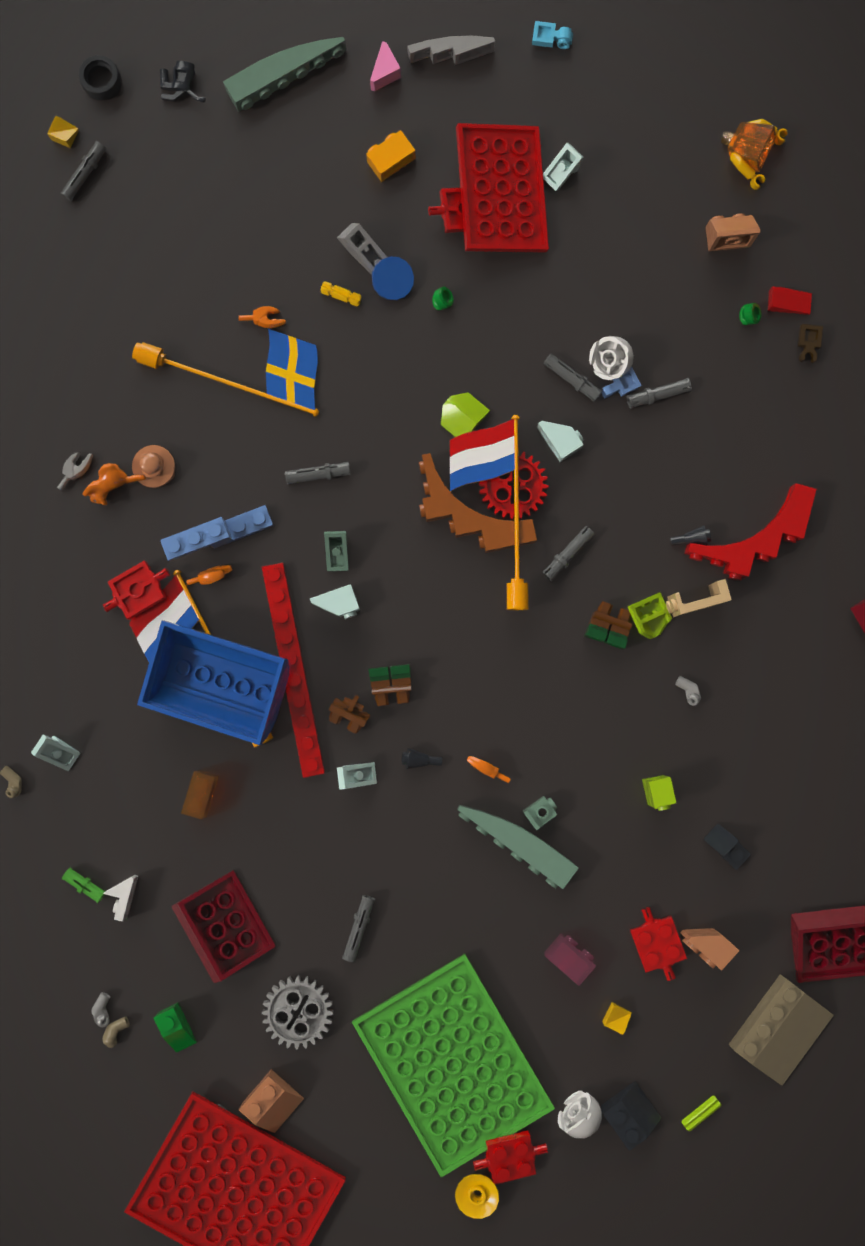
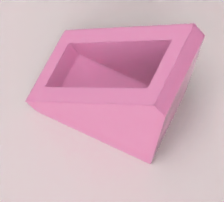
M382 41L370 79L372 91H376L401 78L400 66L387 42Z

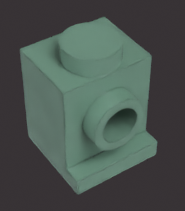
M542 796L524 809L523 813L537 831L557 815L555 812L557 806L551 798L546 800ZM544 808L546 810V814L544 816H539V809Z

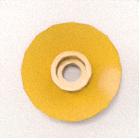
M471 1174L464 1177L458 1183L455 1199L459 1209L466 1216L474 1219H483L490 1216L496 1210L499 1202V1191L489 1177L481 1174ZM474 1191H481L482 1194L477 1196Z

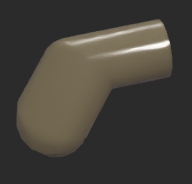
M5 766L1 770L0 775L8 781L6 795L9 798L18 797L22 791V779L11 768Z
M126 1016L107 1025L102 1040L103 1044L108 1048L115 1047L118 1032L130 1026Z

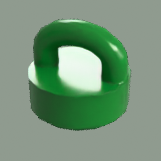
M441 287L435 290L433 294V306L436 310L447 309L453 305L454 298L447 287Z
M756 302L742 306L739 313L741 323L752 325L760 322L761 309Z

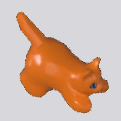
M107 463L98 471L99 479L91 482L84 490L83 495L90 496L92 503L107 505L106 498L110 491L126 483L142 481L146 478L144 475L139 474L127 476L117 464Z

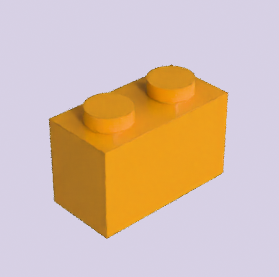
M400 130L397 133L389 134L381 144L373 145L368 150V153H366L367 163L382 182L415 160L416 153L411 143Z

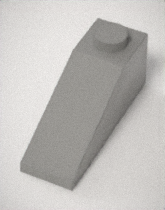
M351 223L337 237L348 252L371 275L375 265L380 260L387 258L359 223Z

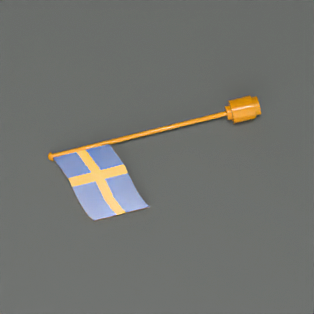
M268 329L270 346L266 367L267 394L166 359V354L163 353L164 350L154 345L137 342L133 349L132 358L137 363L155 369L166 363L309 412L314 417L319 414L318 409H315L314 397L318 365L316 345Z

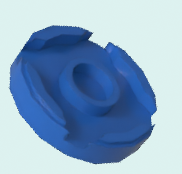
M391 256L384 258L375 265L372 271V285L378 295L385 299L397 300L403 298L410 292L414 283L412 268L407 261L400 257Z

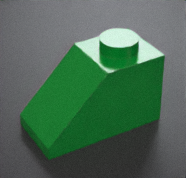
M179 1003L155 1015L154 1020L163 1039L176 1053L197 1043Z

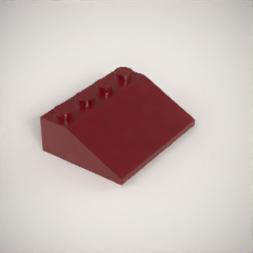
M234 870L171 906L213 983L223 981L275 947L272 938Z
M865 906L791 914V936L798 983L865 975Z

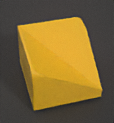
M55 116L47 134L52 141L71 148L79 129L64 119Z
M611 1002L602 1022L604 1026L624 1035L632 1012Z

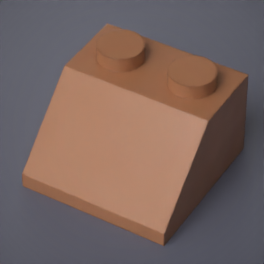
M741 213L728 218L715 216L710 219L706 225L708 251L751 247L760 234V228L752 215L745 216V214Z
M271 1069L242 1102L239 1111L256 1126L275 1133L304 1098Z

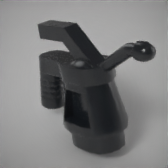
M176 61V66L173 67V83L169 82L168 70L160 69V88L176 92L173 95L161 94L162 100L176 102L185 94H190L195 100L202 103L206 102L205 97H198L190 90L195 76V65L193 63Z

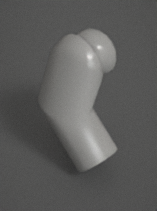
M104 992L100 993L91 1011L94 1021L99 1027H106L109 1024L106 1005L111 997Z

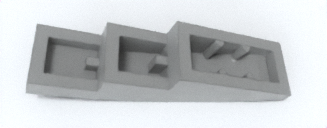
M450 36L426 40L408 45V58L410 63H414L430 57L433 64L453 58L455 65L494 52L495 39L494 37Z

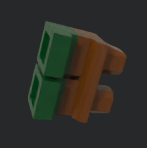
M602 601L597 611L593 612L584 636L623 650L626 648L627 638L632 627V623H630L631 614L629 610L620 608L617 618L609 616L613 605Z
M410 664L390 666L392 686L390 685L389 667L369 669L372 695H375L377 706L389 705L388 693L394 692L397 694L398 704L409 703V691H412Z

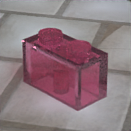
M560 933L544 952L545 957L580 986L596 967L592 961L594 957L586 949L583 951L579 950L576 947L578 943L570 935L565 937Z

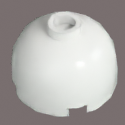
M607 336L593 344L590 350L589 361L590 365H593L594 373L602 379L613 380L622 377L630 370L634 355L632 347L626 340L621 337Z
M577 1091L570 1095L564 1102L567 1105L564 1111H559V1127L574 1138H587L599 1129L602 1119L601 1108L596 1099L587 1092Z

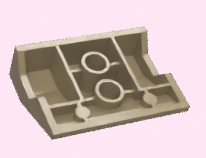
M780 974L729 1045L749 1063L783 1086L834 1015Z

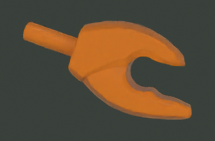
M272 306L259 307L253 310V315L239 316V321L253 320L255 325L264 328H276L286 324L284 319H268L270 314L280 313L279 309Z
M231 565L211 567L206 571L200 572L198 577L189 579L186 582L188 585L200 582L201 585L212 584L224 578L225 574L232 571Z
M472 756L468 757L467 761L483 774L493 779L496 776L507 783L510 782L511 778L498 772L499 768Z

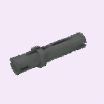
M95 141L88 154L81 158V164L60 192L62 196L72 202L92 170L97 169V163L107 151L105 146Z
M552 353L543 363L574 386V390L582 392L593 402L600 396L602 390L589 382L586 376L583 377Z
M689 378L653 389L645 388L642 392L627 395L628 406L632 409L644 404L651 405L654 404V401L692 391V387H689L691 382Z
M349 462L331 465L330 463H325L324 466L285 471L287 485L326 478L327 480H332L333 477L351 475Z
M585 526L559 555L556 554L554 556V560L542 574L552 582L563 569L569 566L568 563L595 536V533Z
M362 895L358 912L353 917L355 921L342 959L349 962L356 961L367 923L371 921L370 914L375 898ZM357 932H358V935H357V938H356L354 947H352V946H353V943H354V940H355V937H356V934H357Z

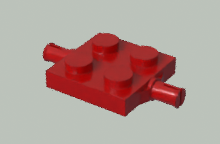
M442 188L440 190L441 205L429 206L428 214L429 216H442L445 233L464 232L461 188Z
M142 561L108 581V584L112 590L113 599L103 604L105 611L109 612L118 606L122 609L126 618L130 620L163 601L166 597L161 589L160 581L170 576L167 568H164L155 574L150 569L148 563Z
M646 907L649 916H647L645 908H643L641 911L646 922L639 927L630 929L644 970L647 973L655 969H663L666 980L671 981L668 972H670L672 980L676 978L671 966L676 962L687 959L672 916L654 919L650 907Z
M527 1130L486 1140V1158L473 1161L475 1171L488 1167L491 1173V1180L496 1185L536 1175L535 1156L548 1153L546 1143L533 1147L529 1131Z

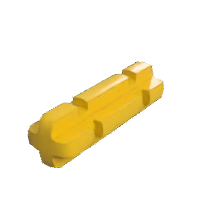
M326 281L321 286L322 294L328 296L330 294L333 298L346 303L349 301L354 306H359L362 297L358 293H351L350 290L337 285L333 286L332 283Z

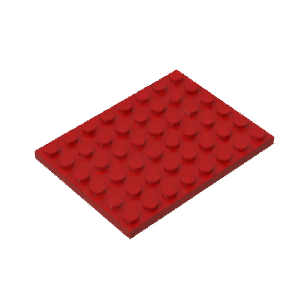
M192 1091L124 1213L183 1246H309L346 1181V1177Z

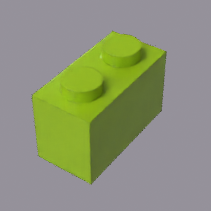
M660 775L642 779L649 806L661 811L670 809L671 804L676 803L671 777Z

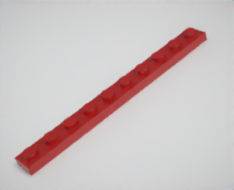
M284 563L263 566L262 571L279 657L286 658L289 661V679L286 693L302 775L305 778L324 774V765Z

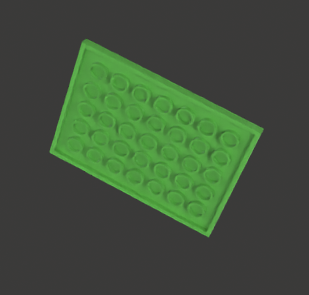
M466 954L461 955L352 1021L440 1177L445 1176L486 1151V1140L514 1134L555 1109Z

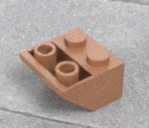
M714 928L686 929L680 932L685 937L683 942L696 954L701 951L699 956L713 969L717 966L722 971L739 952L730 941Z

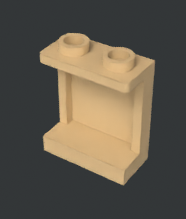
M726 579L708 585L711 597L683 604L679 592L668 596L666 607L669 614L672 613L673 617L731 601Z

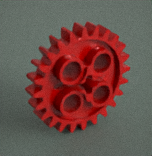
M525 452L518 456L519 493H528L529 500H519V520L522 519V513L529 517L530 509L536 512L538 509L535 504L542 506L543 501L540 497L546 498L547 496L542 490L548 489L549 486L543 484L548 477L541 476L545 469L537 468L540 463L539 461L534 464L532 463V455L526 459ZM524 470L529 472L530 479L522 480L519 477V473ZM509 472V477L506 479L497 477L479 482V486L484 487L479 493L482 495L486 494L482 502H490L487 509L489 510L494 507V515L498 514L499 511L502 512V519L505 518L506 514H509L510 520H513L515 515L514 504H511L512 487L509 486L512 481V472ZM503 490L507 492L508 498L500 500L497 498L496 493Z

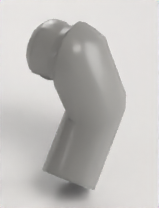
M679 676L675 685L685 690L686 698L690 705H697L701 700L698 685Z

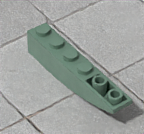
M338 37L314 41L266 57L224 80L226 92L238 112L247 110L260 99H267L274 91L286 88L290 82L297 78L305 77L311 70L323 67L332 58L342 56L346 51L345 39Z
M463 805L458 806L459 816L468 823L471 820L478 825L476 827L478 831L485 836L488 833L495 838L493 842L502 849L508 847L512 850L511 855L519 862H522L523 859L530 864L528 868L538 876L540 873L547 877L546 882L555 889L558 886L564 889L578 870L574 863L524 828L490 813Z

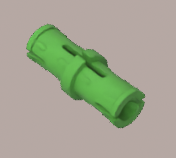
M71 867L62 877V880L77 888V892L80 894L83 892L96 901V903H99L105 895L103 894L105 890L90 882V878H84L72 870Z

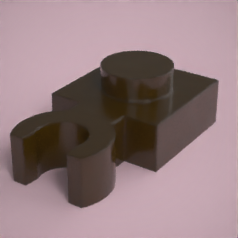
M800 325L798 347L804 348L799 355L800 362L805 360L806 354L811 356V363L817 360V353L814 349L821 348L823 326Z

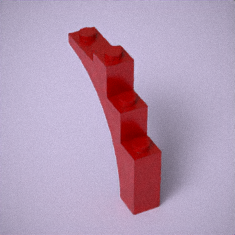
M795 483L790 487L785 502L774 519L753 537L741 542L721 546H705L690 543L686 546L684 554L690 555L689 558L696 561H702V559L711 561L710 564L723 567L724 564V573L728 574L730 579L741 581L742 578L749 577L754 556H756L757 560L769 562V560L777 557L782 537H784V541L796 543V541L804 539L817 489Z

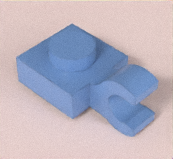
M631 367L625 375L613 379L614 383L605 386L601 393L604 399L616 392H619L622 397L640 388L642 385Z

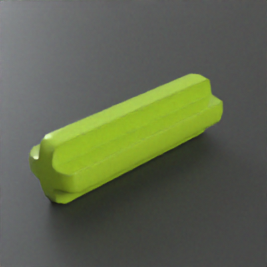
M711 1096L682 1120V1124L688 1131H692L721 1107V1103L715 1096Z

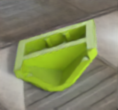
M468 392L452 395L443 404L441 426L454 437L474 431L490 410Z
M660 592L628 606L639 634L649 639L661 635L666 625L672 620Z

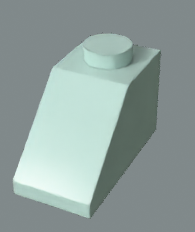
M546 421L538 423L537 429L559 462H562L583 447L584 444L582 442L584 439L578 430L574 431L570 426Z
M351 584L310 598L313 605L336 616H344L345 619L356 616V611L360 610Z

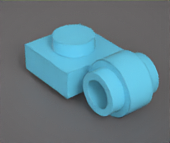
M535 21L532 45L553 48V41H556L558 48L568 49L573 41V33L569 27H561L556 31V23Z

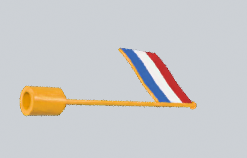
M513 415L512 420L495 427L467 432L450 440V492L466 484L494 479L514 471L515 579H511V583H507V610H528V583H524V579H520L518 420L520 417Z
M180 570L174 571L173 579L162 590L166 599L135 616L129 623L148 662H150L161 620L190 629L199 621L205 633L210 634L180 575ZM271 732L262 745L274 738ZM252 743L253 746H254V748L260 746V745H257V744Z

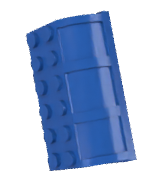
M161 620L137 705L257 745H262L270 734L279 713L289 679V661L283 657Z

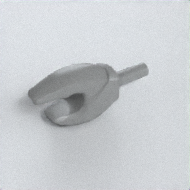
M80 452L72 454L64 463L62 473L65 477L57 488L62 491L70 479L74 481L84 475L90 467L93 458L92 454L89 453L79 466H76V461L80 456Z

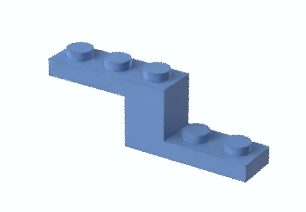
M264 505L224 520L222 517L216 518L160 541L167 560L171 561L208 546L214 549L274 525L268 509Z

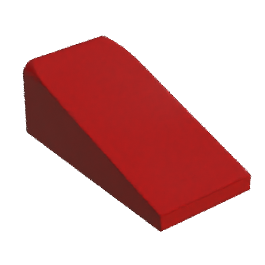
M772 286L769 290L768 311L810 315L812 293Z

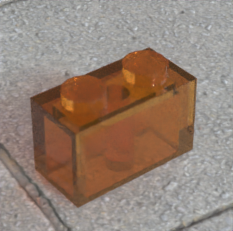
M200 770L194 771L181 814L201 820L206 818L219 776Z

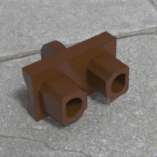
M357 695L354 696L353 700L347 697L343 701L335 698L329 708L331 711L329 721L340 724L344 717L350 720L347 729L357 734L367 723L370 714L362 711L364 705L357 703L359 700Z

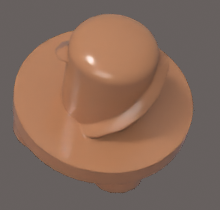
M146 446L139 450L133 459V474L144 475L146 479L138 482L148 488L162 487L175 476V460L171 453L161 446Z

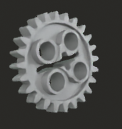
M300 975L297 976L296 981H293L291 976H289L287 984L281 979L279 981L280 988L273 985L272 990L274 993H267L266 996L270 1001L266 1000L263 1002V1005L268 1007V1009H264L262 1014L268 1017L263 1020V1023L270 1024L266 1032L273 1030L274 1033L271 1039L278 1036L280 1038L279 1045L283 1041H287V1048L290 1047L291 1043L295 1044L296 1049H298L300 1043L303 1044L304 1048H307L308 1041L313 1045L316 1044L315 1037L323 1039L321 1031L328 1032L329 1028L326 1024H331L332 1019L327 1016L332 1015L334 1010L328 1009V1007L333 1002L326 1001L329 992L322 994L323 985L318 988L315 987L317 980L310 984L308 976L304 981H301ZM291 992L297 993L299 1000L296 1002L291 1001L288 994ZM308 995L309 998L304 1004L301 1013L297 1016L291 1029H287V1025L304 996ZM310 1003L316 1004L318 1011L315 1013L310 1012L307 1009V1005ZM280 1011L287 1013L288 1019L285 1021L280 1020L277 1013ZM304 1023L307 1026V1030L304 1032L298 1031L296 1024Z

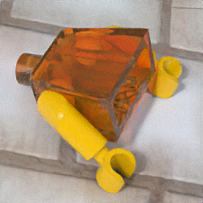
M758 119L740 123L735 133L725 131L722 135L721 143L728 145L731 162L747 179H751L750 185L752 189L758 190L761 187L756 183V179L764 183L765 177L762 174L756 175L755 172L760 171L773 143L782 145L785 142L783 138L788 132L784 128L777 130V127L768 121Z

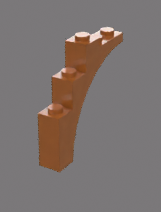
M431 454L422 455L419 467L421 474L426 475L427 482H423L425 495L430 494V497L422 498L423 504L419 505L421 517H426L427 522L452 517V520H449V527L451 533H455L456 538L481 533V536H478L480 548H484L485 553L515 547V521L498 520L482 515L465 506L443 484L435 469ZM533 520L519 521V546L536 543L537 538Z

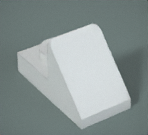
M133 875L103 893L119 898L113 907V913H115L114 920L123 922L127 919L138 880L137 875Z

